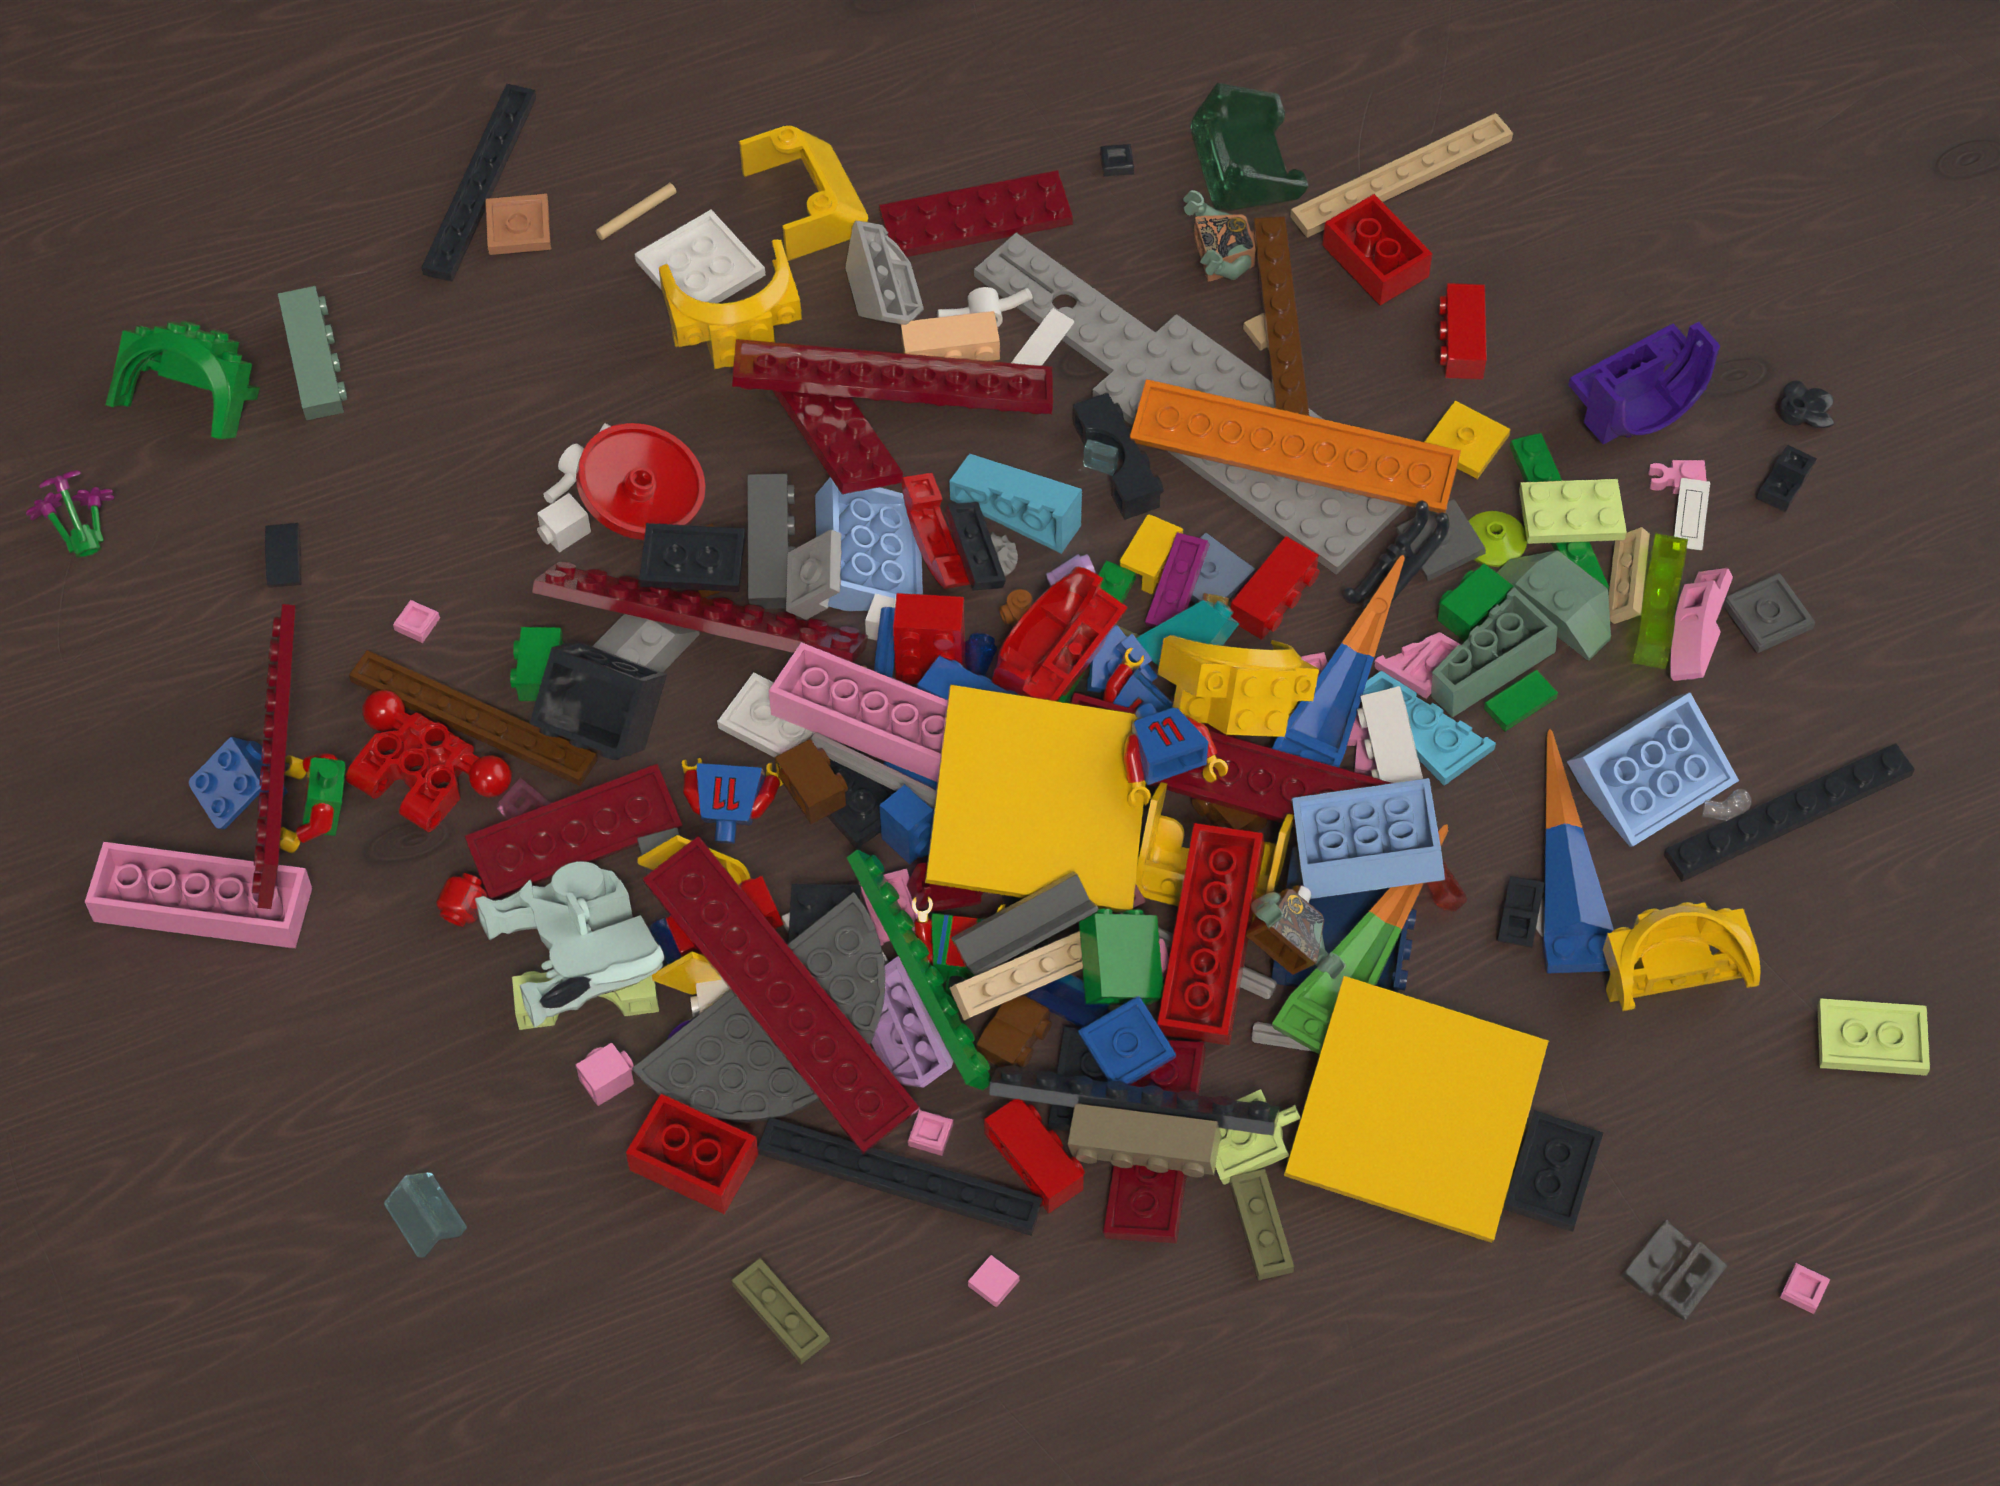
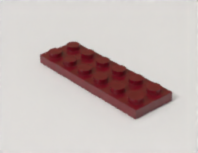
M1058 170L879 205V213L883 226L888 232L887 236L897 243L906 257L1012 237L1015 233L1023 235L1073 225V215Z
M772 390L842 495L902 483V470L851 397L842 398L834 395H809L799 392H776Z
M655 764L465 836V841L488 899L495 900L521 890L529 880H531L532 885L553 877L558 869L567 864L598 861L637 846V838L676 827L679 830L682 829L683 825L659 766Z
M1168 1040L1176 1053V1058L1129 1085L1136 1087L1157 1086L1164 1091L1172 1092L1193 1091L1199 1095L1206 1053L1204 1042ZM1114 1165L1103 1231L1105 1238L1177 1244L1187 1175L1183 1174L1182 1171L1168 1169L1165 1173H1159L1147 1169V1166L1132 1165L1131 1168H1121Z

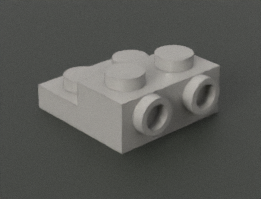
M831 529L788 552L787 612L807 620L828 609L829 598L840 593L841 533Z

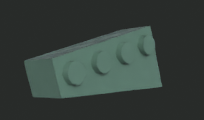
M316 286L278 293L306 420L344 413L342 401L348 399L344 382H337L336 372H341L338 354L331 353L330 344L335 343L331 324L325 325L324 315H329L325 296L318 297Z
M1513 587L1507 594V599L1500 606L1497 604L1489 612V617L1480 627L1476 626L1469 633V638L1462 645H1458L1433 670L1431 697L1450 716H1456L1555 653L1558 627Z

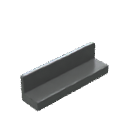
M1073 871L953 936L952 940L965 967L977 976L1088 917L1099 909L1089 899L1078 874Z

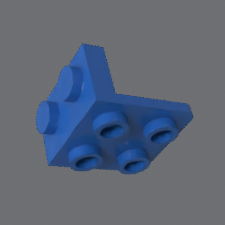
M230 737L189 780L191 790L214 826L218 829H226L259 796V792H265L261 790L259 781L261 765L267 766V764H262V746L255 741L249 742ZM283 786V797H284V796L288 793V791H287L286 788Z

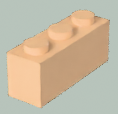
M994 311L913 320L906 325L901 324L903 354L981 361L1000 360V340Z

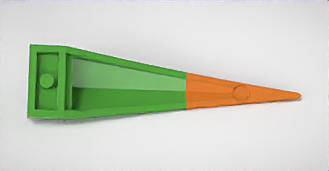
M1447 824L1438 831L1440 846L1448 833ZM1424 883L1389 888L1373 908L1331 952L1338 955L1346 964L1343 971L1335 979H1332L1327 972H1321L1316 968L1289 996L1272 1023L1273 1029L1320 1055L1343 976L1376 986Z

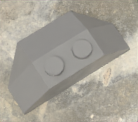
M856 220L852 227L845 268L858 316L906 325L918 317L924 310L911 262L897 243L887 236L888 232L883 225Z
M624 614L592 647L664 672L700 634L697 630Z

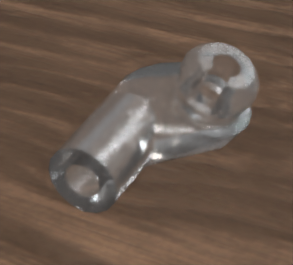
M1737 789L1723 803L1705 800L1702 817L1727 821L1746 812L1752 803V799L1746 790Z

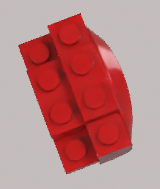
M1074 567L1069 574L1047 589L1012 628L1000 648L996 669L992 678L993 684L1006 691H1014L1020 696L1058 702L1062 695H1067L1102 649L1107 636L1125 614L1128 607L1100 588L1103 581L1102 577L1086 568Z

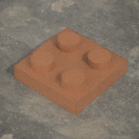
M547 194L486 199L489 255L551 250Z

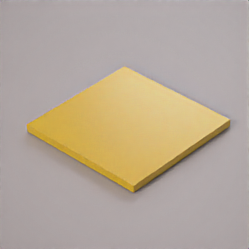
M950 685L925 883L1025 898L1074 871L1078 874L1089 899L1097 905L1098 909H1112L1113 912L1118 913L1133 910L1144 797L1140 793H1134L1136 801L1134 808L1127 802L1128 794L1133 788L1132 783L1127 781L1124 752L1126 740L1132 735V724L1138 720L1136 715ZM1145 780L1142 781V786H1143V787H1145V785H1146Z
M1343 976L1284 1176L1492 1243L1496 1235L1549 1041Z

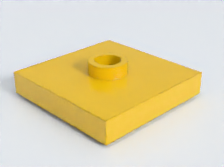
M1454 401L1425 442L1461 450L1457 469L1478 479L1509 437L1511 429Z

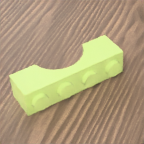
M530 971L523 973L521 976L512 977L515 1015L519 1030L534 1028L524 1008L520 984L550 981L551 979L546 976L547 972ZM652 975L633 986L599 995V997L606 998L616 1004L624 1016L659 1012L656 982L652 980ZM559 1014L554 1017H546L544 1022L536 1028L555 1025Z

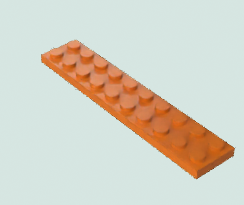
M1148 379L1145 381L1130 434V439L1134 440L1136 444L1401 505L1415 507L1418 501L1423 500L1428 503L1429 511L1436 513H1446L1461 450Z

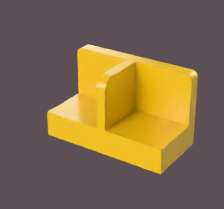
M1153 515L1146 516L1120 559L1121 567L1142 575V591L1152 595L1157 590L1177 532L1183 534V528Z

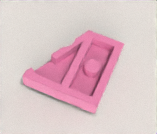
M1439 632L1426 637L1422 642L1402 647V653L1387 659L1383 655L1377 657L1375 669L1385 672L1427 699L1431 694L1433 670L1461 644Z

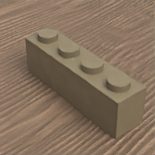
M1075 1104L1068 1147L1072 1156L1084 1163H1096L1097 1160L1109 1161L1121 1168H1131L1132 1165L1147 1166V1169L1159 1173H1165L1168 1169L1182 1171L1187 1176L1203 1177L1204 1174L1214 1175L1221 1133L1217 1121Z

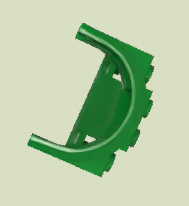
M181 321V324L167 322V326H154V329L136 326L135 330L122 331L114 373L105 405L109 407L123 405L131 407L135 385L141 370L148 371L152 369L158 371L159 376L212 391L214 411L211 437L228 439L236 438L243 403L246 400H257L260 387L249 384L252 363L241 360L242 355L237 354L239 342L228 339V333L212 329L210 332L200 330V325L187 321Z

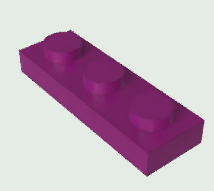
M1177 532L1145 621L1148 627L1155 628L1188 608L1210 546L1208 540Z

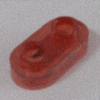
M1443 861L1445 880L1426 882V884L1434 894L1432 896L1433 900L1439 908L1444 911L1456 912L1467 902V897Z

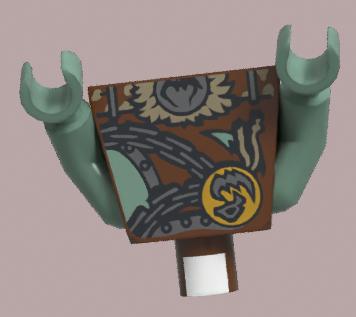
M1297 885L1278 894L1275 892L1267 893L1252 902L1251 910L1256 917L1245 936L1292 975L1315 964L1319 971L1327 972L1332 979H1335L1346 967V964L1338 955L1334 953L1328 954L1325 951L1322 935L1324 918L1319 911L1309 904L1312 894L1308 888Z

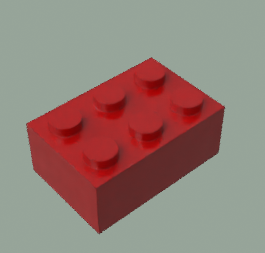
M1375 194L1325 222L1322 246L1380 306L1429 277L1433 253Z
M896 594L893 633L897 681H904L908 684L919 683L939 655L949 661H957L964 667V597Z
M660 1094L626 1151L630 1171L723 1214L726 1213L759 1155L755 1136L663 1094Z

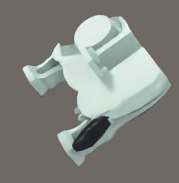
M589 862L567 864L555 872L552 882L546 887L532 886V882L529 880L519 892L503 900L493 901L484 896L475 898L479 920L489 940L501 933L510 934L520 930L537 929L542 942L550 951V960L542 963L541 966L544 970L554 968L546 973L547 978L551 980L542 983L527 982L520 984L524 1008L534 1028L542 1024L546 1017H554L568 1010H577L586 1001L602 994L633 986L663 967L664 955L660 945H657L641 915L633 918L629 894L623 883L614 872L600 869L595 864Z

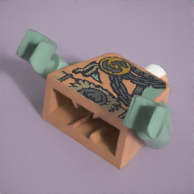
M1195 190L1190 191L1183 198V201L1187 203L1184 206V211L1187 215L1195 213L1197 216L1195 217L1194 239L1207 281H1214L1223 277L1236 280L1254 266L1256 251L1254 231H1250L1244 215H1232L1218 211L1204 203V198L1199 192Z

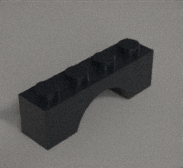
M1105 393L1073 404V425L1085 447L1105 449L1113 453L1121 461L1122 468L1112 477L1111 496L1123 519L1126 520L1160 508V495L1164 490L1159 476H1153L1150 470V462L1146 452L1140 451L1135 441L1130 439L1132 427H1127L1123 421L1124 415L1119 403L1113 402L1109 393Z

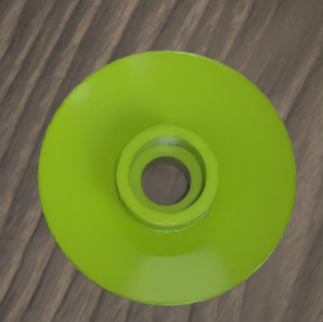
M1486 511L1468 520L1486 550V554L1473 559L1480 564L1485 563L1490 567H1503L1510 559L1521 557L1525 552L1527 545L1526 531L1523 525L1513 516L1499 511Z

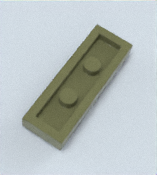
M1262 1169L1230 1176L1229 1183L1258 1280L1293 1273L1294 1264L1266 1170Z
M761 1258L732 1279V1286L800 1364H803L830 1342L829 1335Z

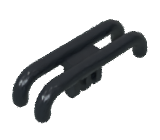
M1423 500L1418 501L1415 506L1416 516L1411 525L1402 535L1399 534L1395 538L1394 545H1389L1386 549L1387 553L1379 557V563L1355 590L1351 587L1343 589L1342 596L1349 604H1357L1363 601L1380 580L1388 575L1398 558L1404 555L1405 559L1391 601L1392 603L1446 538L1450 526L1448 515L1445 512H1440L1436 515V528L1433 534L1415 555L1410 545L1422 532L1429 517L1428 503ZM1367 599L1363 602V610L1366 608L1371 599Z

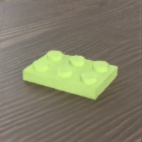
M1618 479L1521 482L1519 492L1527 544L1625 540L1627 531Z
M1820 998L1817 1005L1820 1068L1912 1075L1928 1074L1930 1062L1927 1006Z

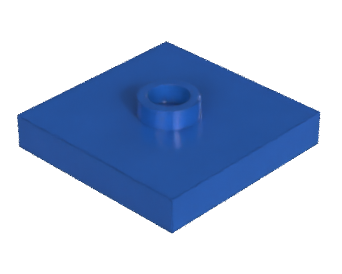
M1140 996L1135 997L1078 1031L1080 1038L1108 1082L1122 1081L1130 1085L1176 1058L1175 1051Z

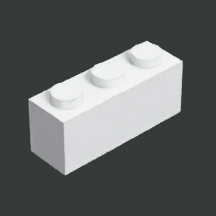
M1398 686L1362 695L1363 708L1357 709L1361 728L1368 727L1370 735L1369 739H1364L1368 758H1375L1377 769L1371 770L1372 777L1391 783L1423 779L1401 687Z

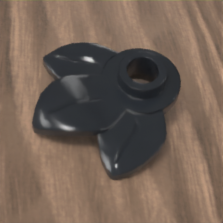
M1792 381L1783 389L1784 398L1779 406L1780 417L1783 421L1795 426L1806 422L1815 428H1828L1834 425L1833 419L1826 413L1834 402L1833 396L1820 388L1808 390L1801 381Z

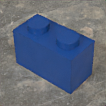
M904 784L880 804L882 840L905 861L911 864L918 857L923 858L929 854L933 809Z

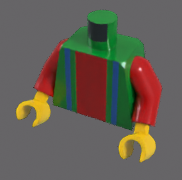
M321 753L307 756L304 759L291 755L285 757V762L290 763V767L287 771H284V775L302 779L307 773L302 826L298 827L296 832L282 827L280 831L281 840L279 848L289 853L295 852L300 842L306 843L321 835L336 836L342 805L345 762L338 760L332 754Z
M928 896V909L920 911L916 908V897H914L912 908L918 914V919L914 921L915 935L926 945L929 951L927 958L931 966H934L940 972L944 981H946V994L953 997L950 987L975 977V975L965 967L952 937L985 919L932 913L931 920L928 918V913L932 910V899ZM1005 904L998 908L997 913L1005 909Z

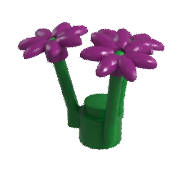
M73 470L40 483V488L54 484L57 492L61 493L54 495V493L49 492L45 496L44 501L41 499L35 500L33 502L35 506L29 508L26 511V515H31V521L38 518L41 514L46 519L49 518L65 541L69 553H75L77 558H82L101 550L99 543L104 542L100 529L98 509L101 508L102 501L114 500V496L111 495L113 494L111 489L99 490L98 487H94L91 491L78 490L77 495L71 498L68 492L70 486L67 479L81 474L80 471ZM62 498L74 525V529L70 531L71 537L55 515L57 513L55 508L62 505L59 501ZM72 501H80L81 506L88 505V509H91L93 529H90L89 525H81Z

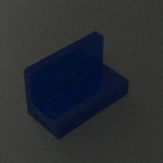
M1071 974L1032 990L1028 995V998L1049 1008V1012L1080 1028H1084L1103 1017L1110 1005L1086 1004L1084 981Z

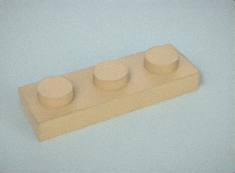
M1642 527L1627 532L1625 540H1615L1609 590L1610 621L1614 624L1641 615L1650 533Z

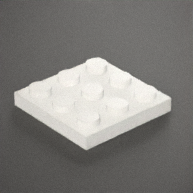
M712 210L707 211L635 253L636 262L660 289L659 267L668 264L676 284L685 294L708 303H719L765 276V267Z

